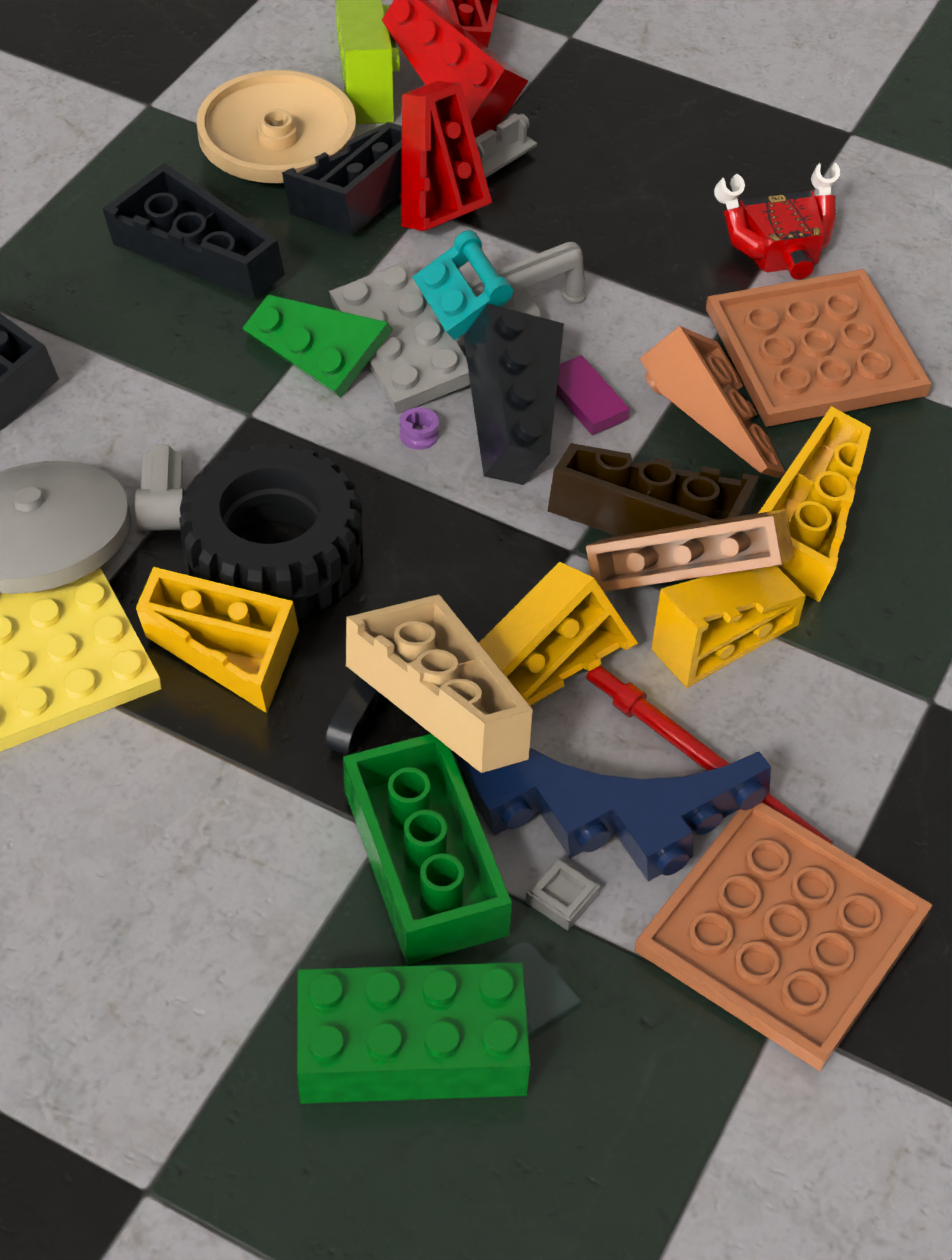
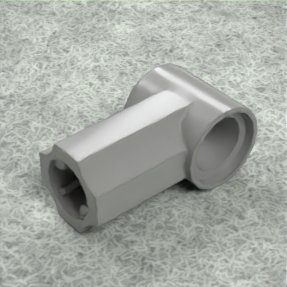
M154 445L149 452L144 453L142 456L141 489H136L135 516L138 531L180 530V504L182 497L185 495L184 488H182L183 459L182 453L176 452L169 445Z

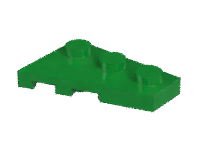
M267 295L242 328L250 337L340 398L393 331L390 324L385 321L272 295Z

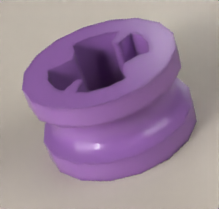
M415 407L406 410L400 416L401 429L399 437L404 445L412 449L423 450L436 444L439 439V417L435 412L427 408ZM416 426H423V429H416Z

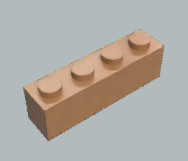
M786 509L603 538L586 546L591 576L594 577L603 592L784 564L794 557Z

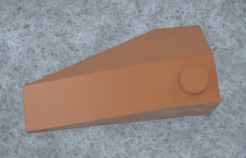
M679 326L640 357L647 370L645 379L657 394L664 395L760 473L778 479L786 473L768 435L758 425L752 424L751 419L757 415L753 404L748 400L746 401L737 392L744 385L717 341Z

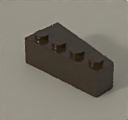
M571 443L554 468L547 511L614 536L750 515L759 476L743 473L742 479L736 480L719 477L720 469L701 466L700 473L672 468L673 461L655 458V461L640 463L632 461L630 453Z

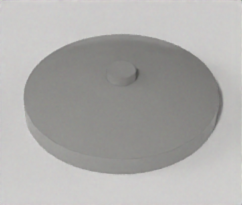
M70 461L35 462L0 471V593H31L60 587L85 577L110 560L125 542L131 527L130 508L126 493L121 484L109 473L99 468Z

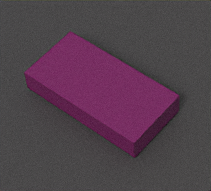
M582 355L559 364L556 395L591 435L629 420L630 408Z

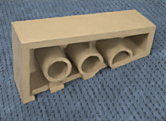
M439 594L347 617L346 666L480 773L529 760L533 709Z

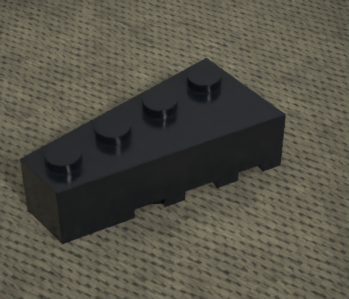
M165 163L161 164L102 209L114 245L256 299L285 275L278 240Z
M487 304L463 336L484 477L524 485L550 454L564 323Z

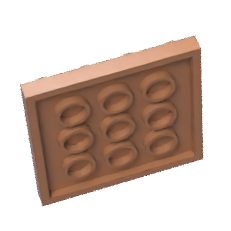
M864 269L708 296L706 310L765 427L825 416L831 406L841 412L925 397L929 394L930 380Z
M761 802L749 810L739 809L637 938L634 951L821 1072L923 925L933 905Z

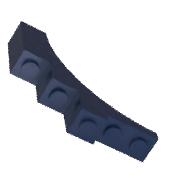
M532 748L529 749V760L480 773L451 750L469 797L494 836L506 829L512 830L523 826L534 814L540 812L570 859L583 851L593 852L601 848L611 836L616 835L648 882L661 874L664 876L672 875L680 871L688 863L689 859L693 857L694 834L703 835L712 831L726 816L739 809L749 810L754 808L770 793L771 766L760 751L724 767L683 777L636 779L600 775L562 764Z

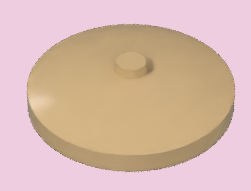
M289 70L253 72L223 83L204 99L198 110L196 121L200 147L205 156L215 166L233 176L262 183H284L282 172L294 168L298 173L315 165L314 157L324 152L329 154V157H332L348 149L347 141L356 138L355 110L346 94L337 86L320 77Z

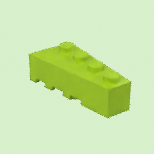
M335 0L336 29L341 58L342 80H344V93L354 107L356 125L394 123L393 72L400 71V60L396 41L382 22L384 15L389 9V5H382V0Z

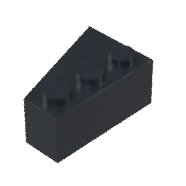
M387 122L347 141L348 149L332 157H329V154L324 152L314 157L316 164L298 173L294 168L282 172L290 214L352 236L401 195V125Z
M0 313L1 430L57 382L59 377L46 346Z

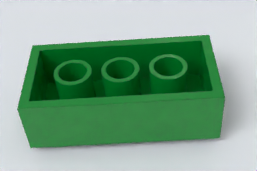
M427 734L343 756L344 791L406 965L509 936L512 901L451 749L434 735Z
M523 962L298 969L297 1077L300 1104L527 1096L530 1056Z

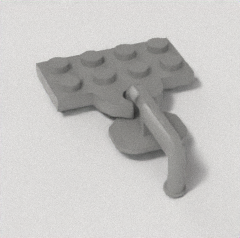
M575 242L561 244L496 270L498 275L505 277L513 288L512 297L501 306L507 309L541 317L540 309L526 287L565 272L566 286L562 288V297L569 302L580 303L586 296L584 291L583 252L581 247ZM407 261L329 291L332 304L337 311L385 321L393 328V331L367 365L396 415L470 385L467 358L463 353L465 350L463 337L465 333L455 341L449 336L412 277L415 274ZM479 277L469 283L477 297L484 292L485 285Z

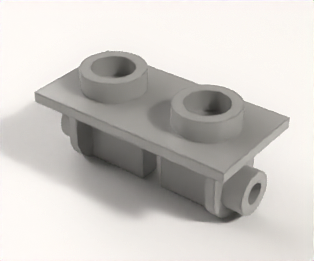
M514 113L507 120L497 125L496 132L490 129L475 138L485 177L490 176L537 146L535 141L526 136L527 128L530 124L524 114L518 115Z

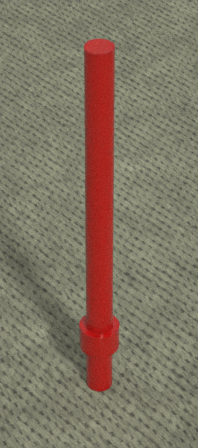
M601 665L588 671L586 679L612 698V705L629 718L633 715L706 771L730 764L646 700L647 694L633 683H623ZM770 793L766 795L762 801L764 804L833 844L832 840Z

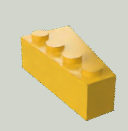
M832 406L759 511V513L786 509L794 557L782 565H777V567L805 595L817 602H820L836 569L839 548L844 538L849 509L856 491L854 489L857 477L861 470L871 427Z

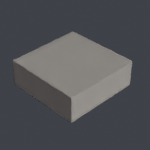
M557 857L526 892L525 902L569 931L599 896L600 885Z

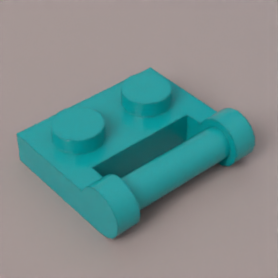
M472 230L460 233L454 240L453 247L412 277L445 331L454 341L468 331L487 304L501 307L513 295L512 286L505 277L498 275L482 251L480 238ZM468 261L485 285L484 292L478 297L459 269Z

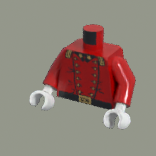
M820 163L814 170L811 181L813 186L819 190V196H815L813 190L739 200L738 203L737 197L744 191L745 187L743 178L738 174L732 177L730 184L733 192L727 189L725 179L722 178L714 189V195L719 202L726 204L727 210L723 212L733 247L754 259L759 268L764 272L788 270L791 277L796 280L808 277L813 272L814 266L819 263L821 250L828 247L836 226V195H831V188L840 176V168L836 163L832 165L830 170L831 179L822 177Z

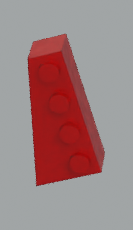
M394 0L382 19V22L425 85L436 81L461 83L475 138L490 129L496 131L497 125L502 122L528 83L526 78L428 0Z

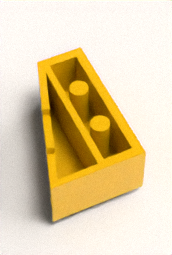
M559 562L479 644L529 706L564 687L563 680L582 669L591 671L602 665L600 659L620 647L627 650L638 644V642L594 577Z
M777 566L704 576L661 588L651 650L678 680L688 688L798 626L806 595Z
M153 567L136 606L145 636L257 708L268 713L299 631L293 601Z

